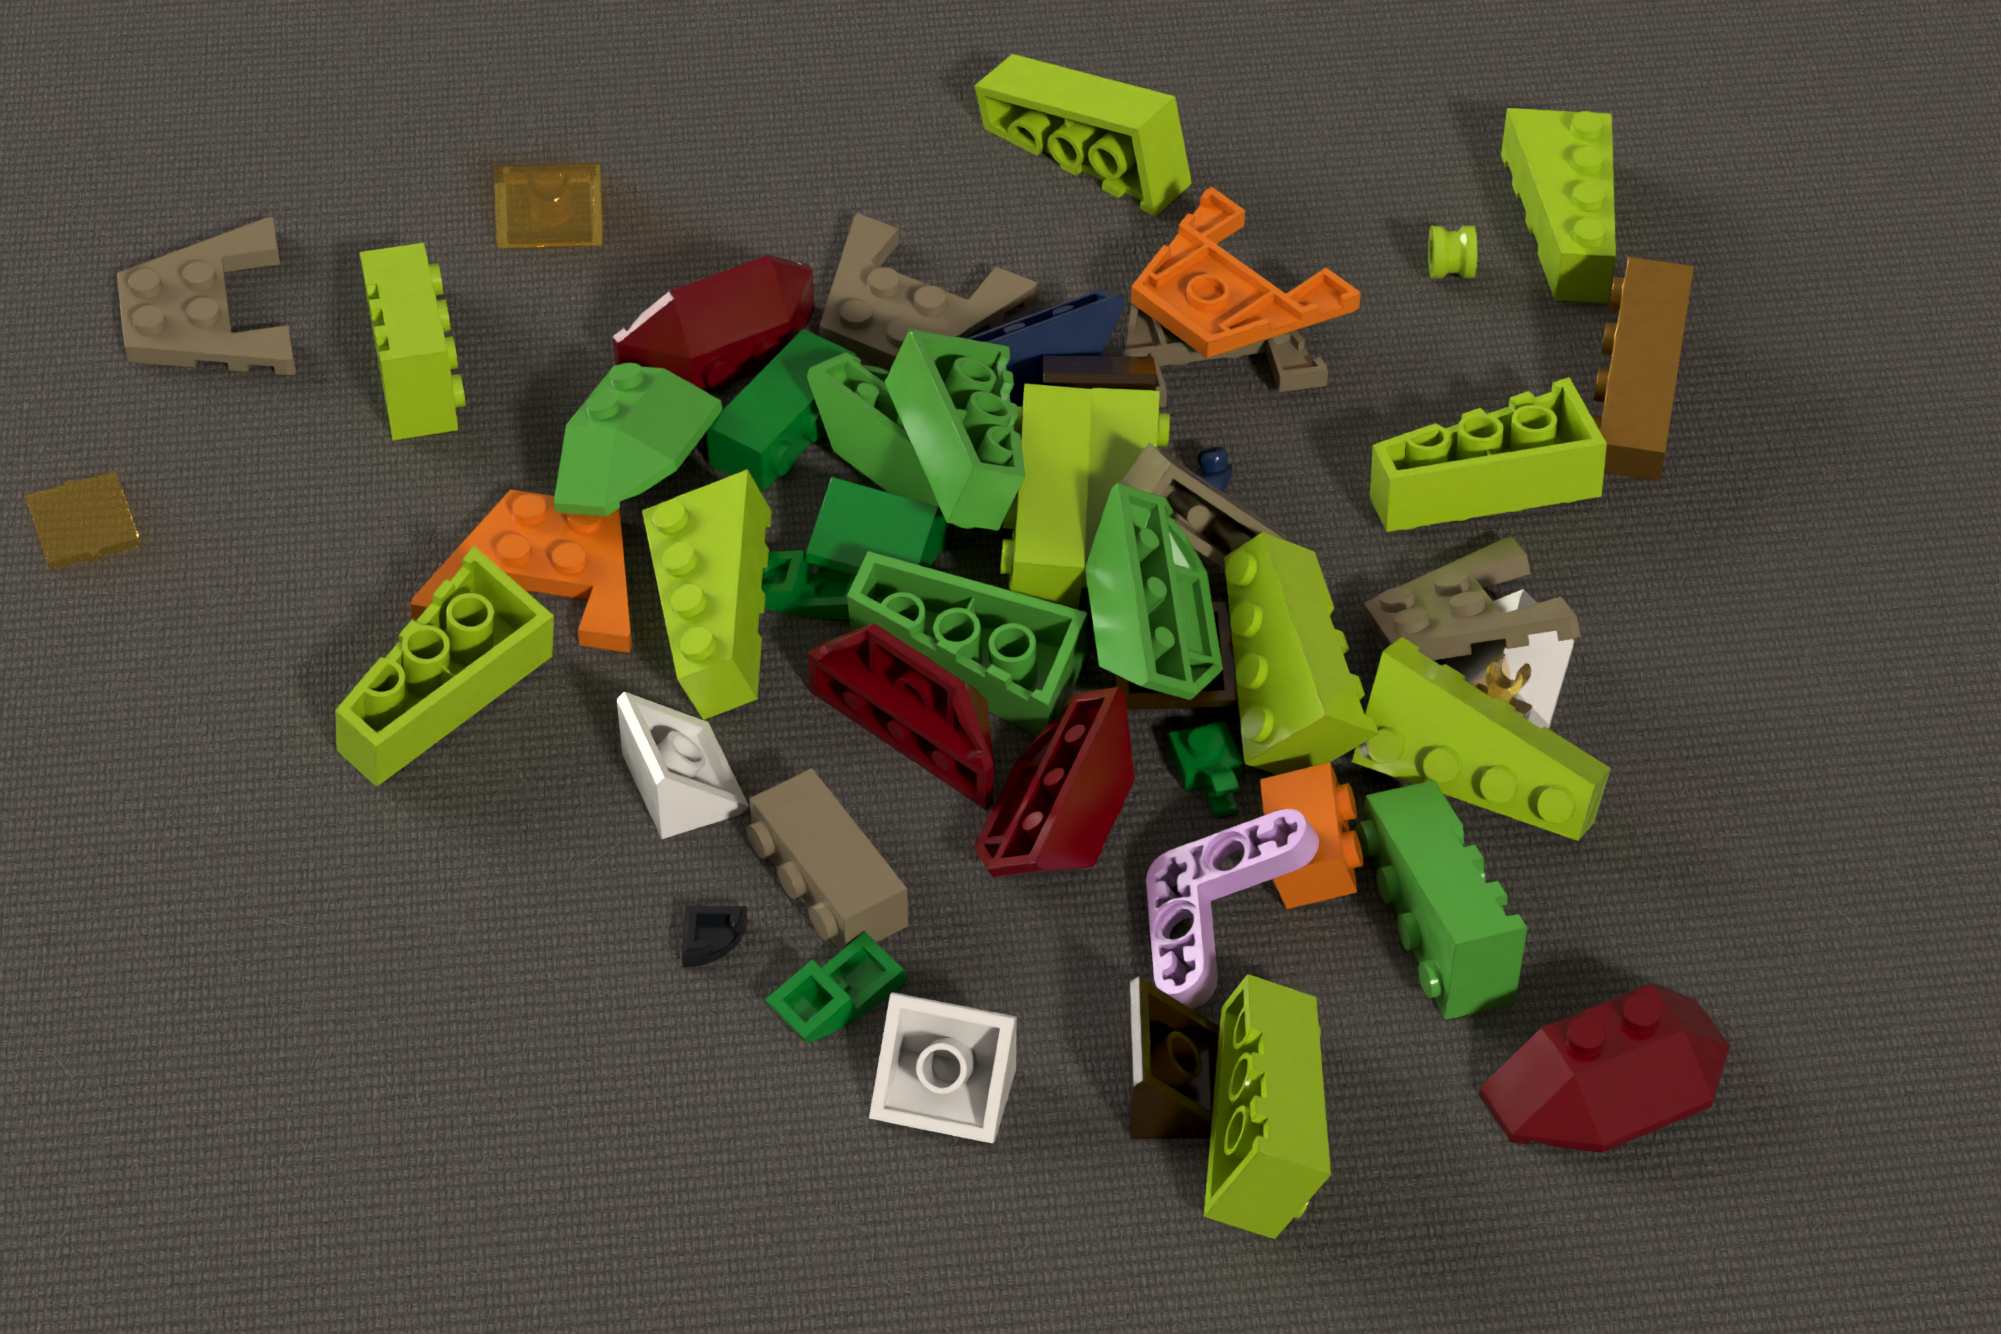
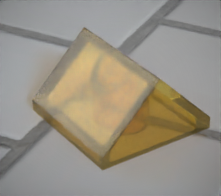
M600 162L494 165L497 248L603 246L605 167Z

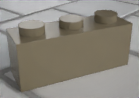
M1148 443L1121 481V484L1166 497L1174 512L1170 517L1187 535L1193 548L1224 569V557L1262 532L1293 543L1276 527L1151 443Z
M813 768L750 798L751 825H748L746 830L752 848L760 858L768 857L777 868L784 890L792 899L798 897L809 910V916L816 932L823 940L831 938L838 949L842 951L864 931L875 942H878L908 927V888Z

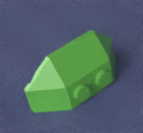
M847 352L810 367L807 379L833 451L850 463L856 471L870 478L888 493L940 507L884 382L889 371L880 367L863 365L860 358Z
M636 363L614 365L566 424L554 497L556 513L607 517L620 508V501L642 494L677 471L723 410L721 400L664 368L641 367Z
M1117 483L1110 491L1085 566L1099 667L1141 687L1191 700L1223 670L1207 571L1187 535L1170 517L1174 512L1166 497Z

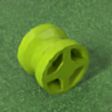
M1430 226L1428 267L1431 279H1443L1448 273H1458L1463 279L1475 278L1477 269V235L1475 226H1462L1458 231H1447L1443 226Z

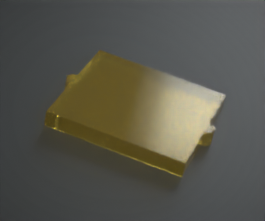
M116 471L78 482L70 479L63 486L25 495L49 570L86 560L98 562L101 556L141 546L140 538Z

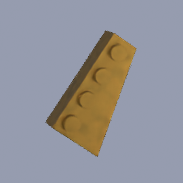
M1628 257L1625 278L1615 276L1613 278L1609 309L1619 310L1617 324L1606 322L1601 355L1612 356L1610 370L1598 369L1593 401L1604 403L1602 417L1591 415L1607 443L1604 473L1660 481L1694 266Z

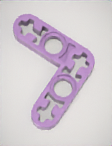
M1294 809L1278 810L1169 850L1160 855L1151 864L1147 872L1146 888L1153 974L1158 989L1191 1009L1205 1004L1210 999L1217 987L1218 981L1211 901L1288 874L1307 865L1314 858L1318 850L1319 837L1304 815ZM1237 850H1245L1241 862L1236 867L1220 871V865L1228 854ZM1177 885L1178 892L1183 897L1178 898L1171 888ZM1194 918L1193 926L1185 936L1174 940L1169 939L1173 927L1183 919ZM1185 960L1193 971L1186 974V967L1181 961Z

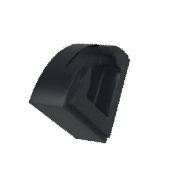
M686 905L682 944L683 967L705 965L728 954L739 943L745 933L748 921L747 906Z

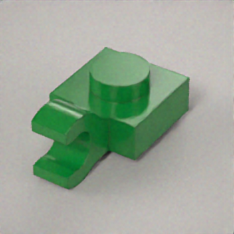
M1222 721L1169 732L1168 750L1185 791L1202 787L1210 810L1215 818L1238 813V807L1232 793L1239 792L1237 780L1242 779L1243 762L1226 722Z

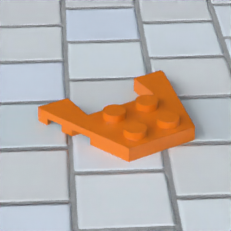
M1212 186L1205 190L1200 197V206L1193 215L1188 213L1181 221L1179 232L1169 246L1163 245L1131 286V303L1206 358L1352 313L1360 308L1361 298L1359 290L1328 268H1324L1288 293H1284L1218 246L1219 242L1244 227L1245 210Z
M510 489L412 598L410 603L412 619L417 620L432 603L433 593L445 579L450 581L462 567V559L475 546L525 591L588 600L578 628L579 645L630 653L632 641L620 508L607 517L556 513L554 507L555 496Z

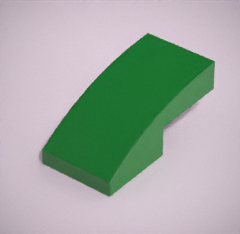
M805 550L769 552L768 568H763L761 589L765 594L764 609L814 619L849 620L847 595L856 576L818 565L811 566L810 563L805 562Z
M864 931L822 968L812 959L765 1000L768 1006L808 1044L858 1019L888 998L892 992L908 982V978L904 969Z

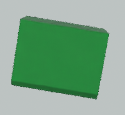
M831 477L806 551L805 562L856 576L867 552L870 551L930 568L952 538L953 526L951 523L946 522L938 506Z

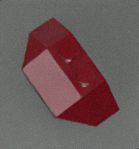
M766 255L669 291L641 313L629 329L623 328L613 336L615 365L636 363L641 367L664 368L706 392L723 388L758 374L802 329L806 330L815 310L813 270L807 263H795L788 259Z
M875 623L815 646L808 652L809 692L984 810L993 804L994 764L988 700L974 687L966 684L930 658L916 651Z
M1120 687L1072 694L1061 707L1064 713L1044 727L1017 759L973 847L992 877L1046 874L1094 867L1135 780L1126 697Z
M1648 984L1540 1028L1480 1087L1479 1096L1510 1142L1529 1144L1530 1140L1557 1148L1602 1153L1712 1107L1730 1045L1696 999Z

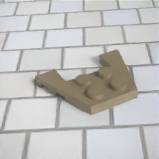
M857 213L853 217L819 326L820 337L856 353L857 357L891 369L909 329L964 339L981 328L991 330L1005 321L1006 312L1019 304L1025 309L1037 300L1038 282L996 266L969 299H964L946 292L937 286H931L900 274L891 268L882 267L881 265L899 245V229Z
M273 217L258 220L118 272V291L127 361L196 368L198 360L225 362L228 364L229 371L249 372L250 365L273 366L277 375L296 374L289 325L232 333L225 272L280 265Z
M1133 303L1131 305L1128 334L1123 356L1154 357L1156 391H1160L1159 408L1166 407L1167 389L1160 366L1185 365L1189 362L1220 358L1234 359L1243 355L1266 353L1279 392L1327 386L1328 379L1327 365L1320 357L1314 359L1304 348L1305 339L1297 330L1206 358Z
M1513 536L1499 540L1399 587L1386 590L1379 596L1363 603L1367 622L1385 649L1402 636L1420 647L1418 651L1432 660L1471 655L1472 643L1500 639L1507 649L1529 646L1528 635L1557 631L1558 641L1581 637L1577 615L1562 597L1501 613L1483 589L1485 587L1531 574L1527 553Z

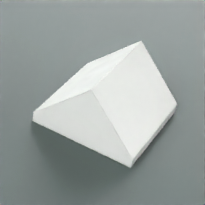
M1524 589L1493 601L1501 613L1537 604ZM1557 631L1528 635L1529 646L1507 649L1500 639L1472 643L1471 655L1447 658L1445 664L1464 675L1466 682L1493 699L1497 696L1516 708L1514 712L1539 728L1545 726L1549 729L1573 650L1574 640L1558 641Z
M623 692L618 697L617 708L622 755L661 839L741 815L749 807L709 722L627 692Z
M892 992L889 998L869 1119L994 1143L1016 1072L1017 1017Z

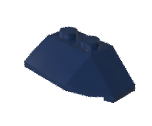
M1098 289L966 339L1009 346L1010 359L1006 369L1013 373L1014 386L1010 392V402L1022 407L1024 384L1043 385V355L1100 356L1122 313L1125 302L1122 294Z

